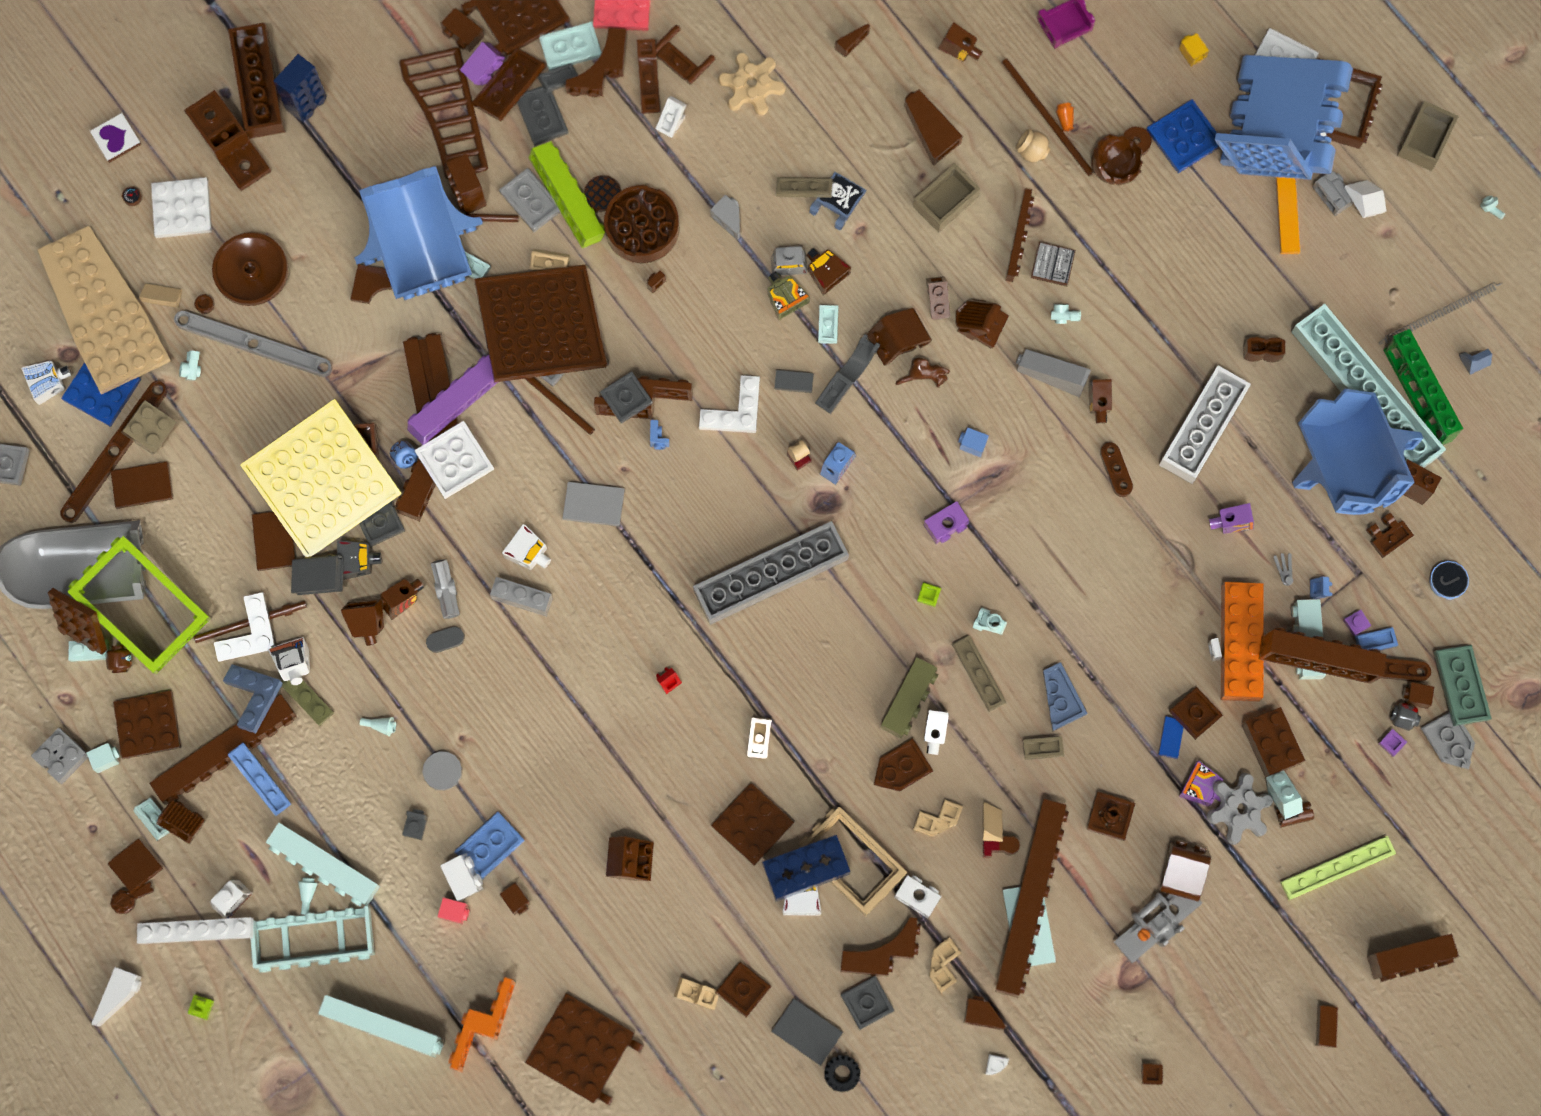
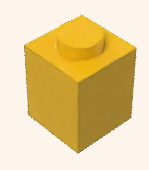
M1197 33L1192 36L1187 35L1181 40L1179 50L1190 66L1197 64L1207 57L1209 49Z

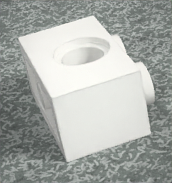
M914 875L912 877L907 876L894 898L928 919L941 898L938 895L939 891L932 886L925 887L921 884L923 881ZM917 890L922 891L924 899L916 900L913 893Z

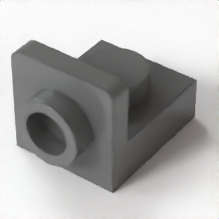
M413 809L412 812L407 811V819L402 834L404 837L417 840L423 839L428 817L423 815L424 811Z

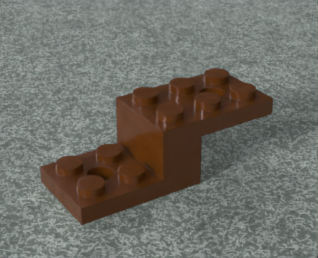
M215 90L184 110L240 192L271 172L269 166L250 142L242 126ZM208 112L215 113L212 119L205 118ZM247 162L250 164L247 170L240 169L242 163Z
M646 376L637 378L653 401V404L631 418L653 420L655 398L692 401V383H689L687 380L675 382L667 378L652 380ZM601 395L594 398L596 415L615 416Z

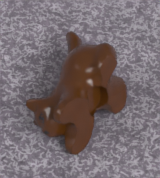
M915 358L912 360L908 376L898 379L895 384L900 385L912 380L930 379L939 388L940 385L947 381L948 377L945 374H948L950 370L938 365L931 366L929 361L923 358Z

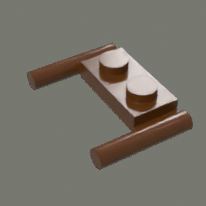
M675 24L656 44V55L660 61L691 85L716 58L710 54L699 67L669 43L681 30Z

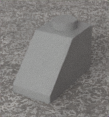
M725 195L710 210V217L738 240L740 238L739 204L734 198H729Z

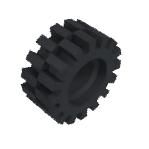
M839 1055L827 1063L824 1076L828 1086L834 1091L848 1092L858 1084L861 1072L858 1063L853 1058ZM845 1066L849 1069L850 1077L847 1081L840 1082L835 1078L834 1072L837 1067Z

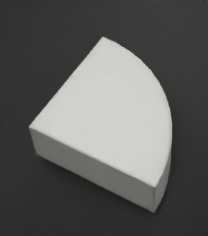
M989 1054L985 1075H994L1001 1072L1008 1064L1009 1058Z

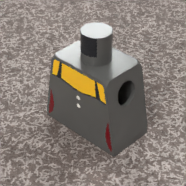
M337 541V555H341L344 558L343 580L371 574V564H382L381 552L371 553L369 544Z

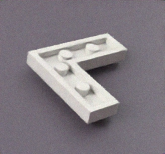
M741 375L738 412L700 409L699 429L756 433L760 377Z
M263 592L244 596L252 634L214 642L218 662L269 651L268 648L275 646Z

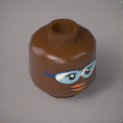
M124 645L112 646V650L106 652V667L108 670H112V673L128 672V669L132 667L131 652L128 649H124Z

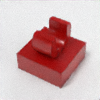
M665 668L666 672L661 676L656 674V680L666 694L682 683L673 668Z

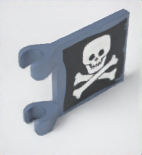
M834 172L831 177L833 178L832 198L817 197L810 206L809 213L815 216L821 206L826 207L839 215L835 222V228L842 230L847 219L866 193V189Z

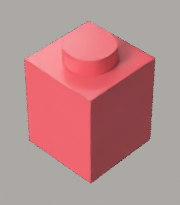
M443 898L438 918L463 925L464 920L467 921L470 909H467L468 905L466 903Z

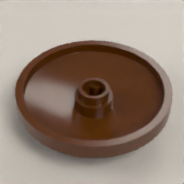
M242 233L230 238L218 249L213 260L212 275L217 288L229 301L243 306H256L270 301L282 290L288 277V261L280 245L272 238L260 233Z

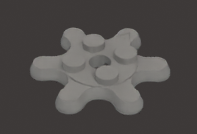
M1242 773L1240 775L1238 785L1235 788H1229L1223 781H1217L1213 785L1214 793L1220 797V806L1207 813V820L1211 824L1224 822L1228 826L1227 841L1232 845L1240 842L1242 832L1245 829H1250L1254 835L1259 837L1263 836L1267 831L1266 825L1260 820V812L1263 808L1270 807L1273 799L1267 793L1255 795L1252 791L1253 777L1249 773ZM1240 803L1246 807L1242 814L1237 811Z

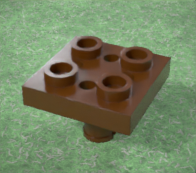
M1097 792L1087 830L1125 841L1135 803Z

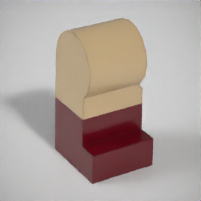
M803 440L788 447L787 457L797 471L811 463L809 449Z

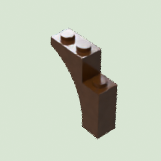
M608 27L606 44L600 57L584 73L566 79L565 87L567 94L572 96L588 95L593 98L603 96L605 76L610 78L624 77L627 45L626 29Z
M909 917L903 930L889 943L869 951H842L840 972L888 977L889 972H893V961L890 960V957L913 960L914 955H918L919 943H915L916 935H920L921 923H917V918Z

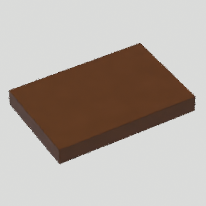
M168 462L111 471L116 509L173 500Z
M275 513L252 514L257 570L264 571L292 567V560L296 559L294 540Z

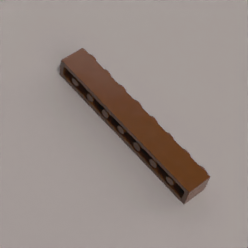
M282 694L274 699L256 734L241 729L236 724L149 784L163 804L167 805L171 799L176 802L184 792L189 793L196 788L195 785L199 782L209 780L212 777V773L225 769L229 765L228 763L232 761L227 754L244 742L248 749L256 748L265 737H272L278 732L277 729L283 725H290L294 721L293 718L297 715Z

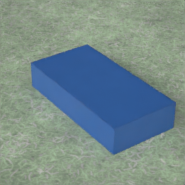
M1165 717L1158 752L1159 756L1178 759L1184 727L1175 718Z

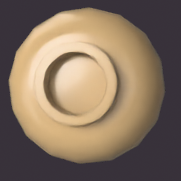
M1028 129L1019 139L1016 150L1023 159L1034 163L1046 158L1050 151L1048 147L1049 141L1043 133Z

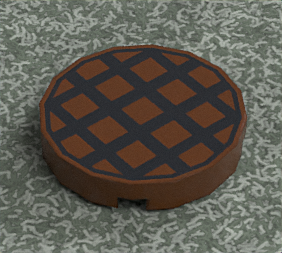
M601 175L588 181L584 188L587 203L596 212L606 211L611 199L621 191L619 184L613 178Z

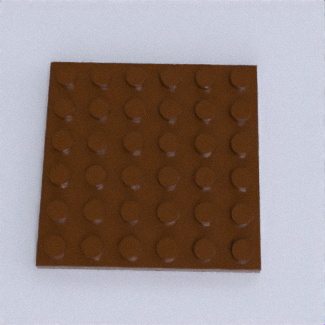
M586 265L477 278L474 280L494 383L607 367Z

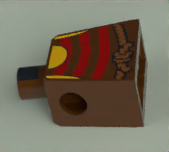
M404 579L380 594L382 608L391 620L417 601V593L424 588L421 581L416 579L409 583L407 579Z

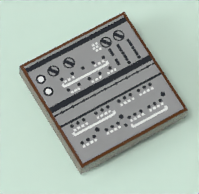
M1039 242L1031 278L1067 287L1076 250Z

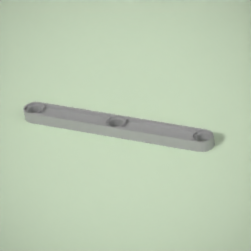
M179 311L174 317V322L178 328L320 377H327L332 372V365L325 358L187 311ZM181 316L188 317V322L184 325L178 322ZM253 339L258 341L257 347H248L249 341ZM322 363L328 365V370L325 372L318 370L319 365Z

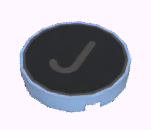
M1446 561L1438 564L1432 570L1429 583L1437 596L1452 600L1465 593L1469 585V577L1462 565Z

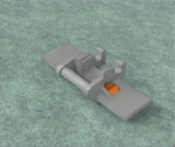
M1157 893L1155 898L1138 913L1131 915L1136 923L1114 943L1127 959L1133 963L1154 944L1157 943L1160 947H1164L1169 943L1168 940L1176 933H1181L1185 928L1182 925L1180 926L1179 923L1198 908L1202 902L1172 894L1164 898L1160 893ZM1159 905L1163 911L1146 924L1142 919ZM1170 905H1174L1177 907V915H1174L1170 911Z

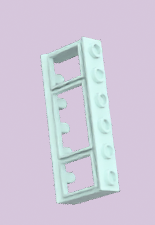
M364 906V908L360 909L347 908L344 911L335 912L331 910L320 914L307 913L304 916L295 917L290 915L280 919L253 920V938H251L253 968L259 969V972H270L271 968L279 967V970L291 969V965H299V968L309 967L314 962H318V965L331 964L330 960H338L339 963L349 962L350 958L358 957V960L370 959V955H375L371 908ZM365 917L368 948L346 951L343 920ZM337 921L339 952L290 957L288 927ZM281 928L284 959L261 962L259 930Z

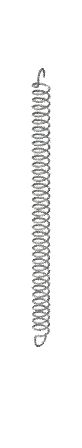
M1480 289V290H1477V292H1476L1479 298H1480V295H1479L1478 291H1480V294H1481V293H1482V292H1481V289ZM1475 292L1471 293V299L1473 298L1472 294H1474V297L1476 296ZM1468 295V296H1465V298H1464V299H1465V302L1467 301V300H1466V297H1468V300H1469V302L1471 303V299L1469 298V295ZM1435 312L1429 314L1431 318L1433 317L1432 314H1434L1435 318L1438 319ZM1428 315V316H1425V321H1426L1427 324H1428V321H1427L1426 317H1428L1429 321L1431 322V319L1429 318V315ZM1422 318V319H1419V321H1418L1421 327H1422V324H1421L1420 320H1422V323H1423V322H1424V321H1423V318ZM1416 321V322H1413V324H1412V325H1413V328L1415 327V326H1414V323H1416V326H1417V328L1419 329V326H1418V324H1417V321Z

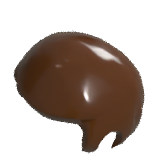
M1110 134L1099 140L1092 153V169L1095 175L1105 183L1111 185L1128 184L1142 172V149L1137 147L1135 141L1127 139L1124 135L1116 136Z

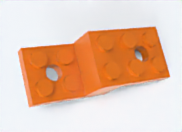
M504 977V980L499 982L497 988L499 996L497 1001H493L490 1010L493 1013L492 1016L469 1009L468 1013H464L461 1024L464 1026L462 1032H458L455 1040L457 1048L455 1052L452 1051L449 1058L450 1068L460 1072L463 1071L474 1034L498 1040L516 984L515 981Z

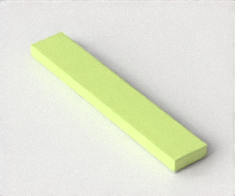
M1386 836L1280 883L1288 900H1291L1395 855L1396 852L1389 837Z

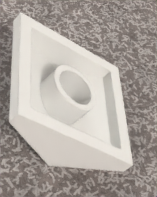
M1361 181L1344 187L1363 218L1386 212L1383 190L1370 181Z

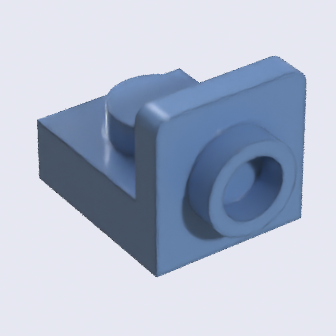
M650 420V447L663 450L665 447H669V439L662 438V426H658V420Z

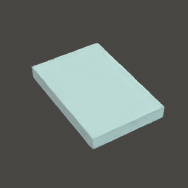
M592 22L539 37L549 71L569 63L574 65L596 59L601 55Z

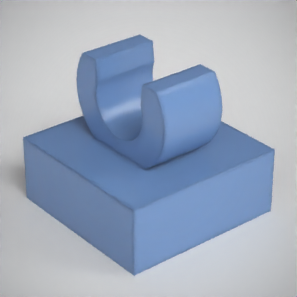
M1323 576L1310 580L1311 599H1320L1333 595V593L1329 592V586H1332V583L1329 582V577Z

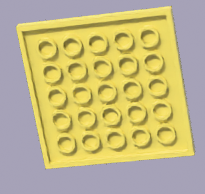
M336 399L241 464L243 470L306 558L312 557L402 494Z

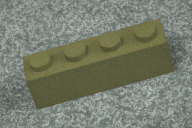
M916 657L881 725V729L902 739L903 735H908L912 727L909 724L912 717L917 718L921 710L918 707L921 700L925 702L930 691L927 688L930 683L934 685L939 675L936 673L937 667Z

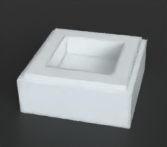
M1218 638L1211 639L1208 643L1211 661H1218L1222 657Z

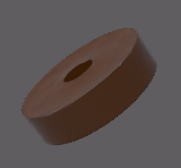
M1131 127L1125 131L1123 135L1127 139L1139 141V144L1136 145L1142 149L1141 156L1145 155L1152 143L1149 132L1142 127Z

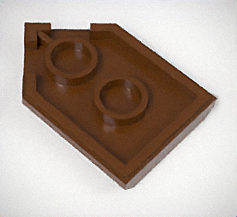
M912 738L879 759L874 785L901 792L932 773L933 769Z

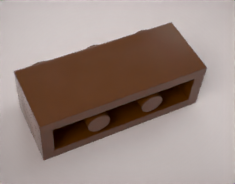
M418 459L412 465V475L410 479L405 481L403 486L404 493L402 497H398L395 506L399 514L420 522L436 484L420 459Z

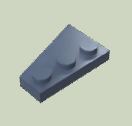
M1060 662L1043 671L1052 732L1086 716L1088 713L1062 663Z

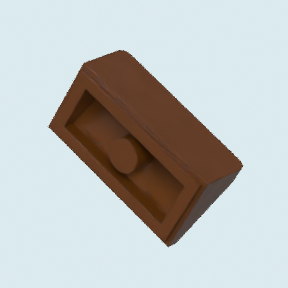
M1318 1006L1316 1046L1337 1047L1338 1007Z

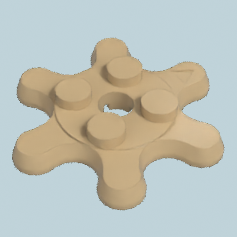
M740 53L735 58L738 66L737 72L733 74H720L718 83L723 87H730L733 90L734 94L727 104L730 110L736 111L744 103H751L757 114L764 115L768 112L766 97L769 94L782 95L786 90V86L783 82L774 81L770 78L771 71L776 67V62L773 58L768 57L761 64L754 65L750 63L746 54ZM747 80H756L757 84L754 87H750L747 85Z

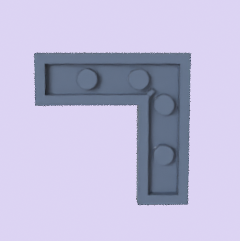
M232 664L223 682L254 693L237 726L256 734L283 683L279 679Z

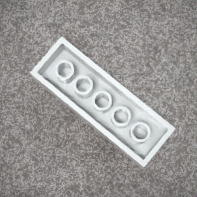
M1217 366L1159 466L1193 484L1251 384L1224 368Z

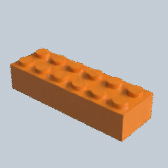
M1224 582L1221 587V700L1260 702L1264 697V660L1259 659L1261 640L1264 636V583Z

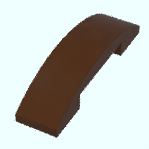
M655 39L637 40L642 114L660 113Z

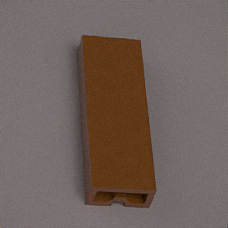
M436 333L427 334L425 339L418 340V337H411L407 341H403L417 414L422 411V407L427 402L434 401L437 394L442 390L446 391L451 384L442 338L440 334ZM458 417L429 441L459 424Z

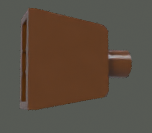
M382 600L348 602L341 609V613L351 635L354 638L364 637L367 646L376 644L375 635H378L384 628Z

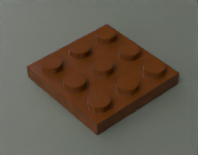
M55 588L48 591L49 603L52 606L53 616L56 619L59 632L70 636L77 643L84 644L93 652L96 651L101 655L105 653L107 647L96 611Z
M171 690L113 702L122 759L181 748L173 692Z
M750 783L711 827L755 866L790 829L794 822Z

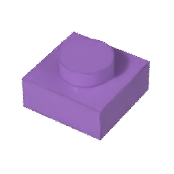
M1362 610L1343 620L1353 636L1371 627Z
M1392 729L1378 744L1394 757L1407 741Z

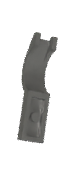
M865 334L859 341L850 359L835 374L815 402L816 405L830 415L851 386L865 371L880 347V344L876 343L874 345L868 341V336Z

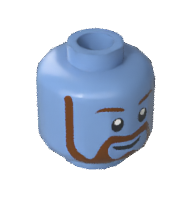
M399 441L391 447L390 457L402 469L410 468L418 458L414 451L416 449L407 441Z

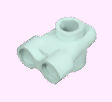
M1054 304V311H1051V320H1055L1057 324H1066L1067 320L1080 321L1081 310L1069 311V304Z
M187 352V362H181L179 377L195 381L196 377L200 376L201 367L197 366L200 352Z
M981 608L973 628L979 631L987 630L1002 635L1007 621L1003 620L1000 615L991 614L990 610Z

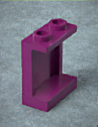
M1069 0L1048 11L1044 8L1038 11L1037 21L1054 49L1092 31L1095 22L1093 14L1086 9L1084 0Z

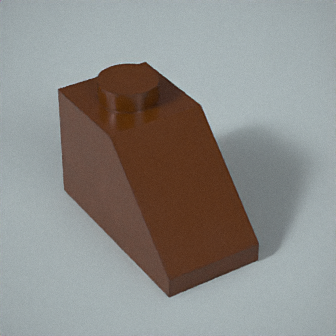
M972 996V999L969 998L967 1000L964 1024L998 1030L1005 1029V1024L990 1003L984 1001V997Z

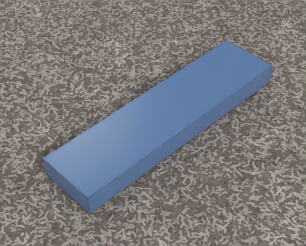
M244 742L227 754L275 816L291 805V802Z

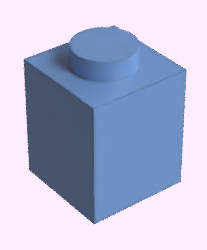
M967 428L966 433L962 432L958 443H961L960 450L981 458L989 435Z

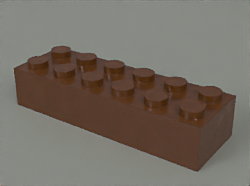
M265 22L228 29L244 128L248 138L252 139L285 133L280 97L273 81L276 78L269 32Z
M1284 628L1273 629L1264 635L1261 640L1260 660L1368 684L1384 677L1387 654L1380 653L1381 651L1371 648L1366 650L1356 644H1351L1350 646L1343 645V642L1338 640L1325 641L1320 636L1307 637L1302 632L1289 633Z

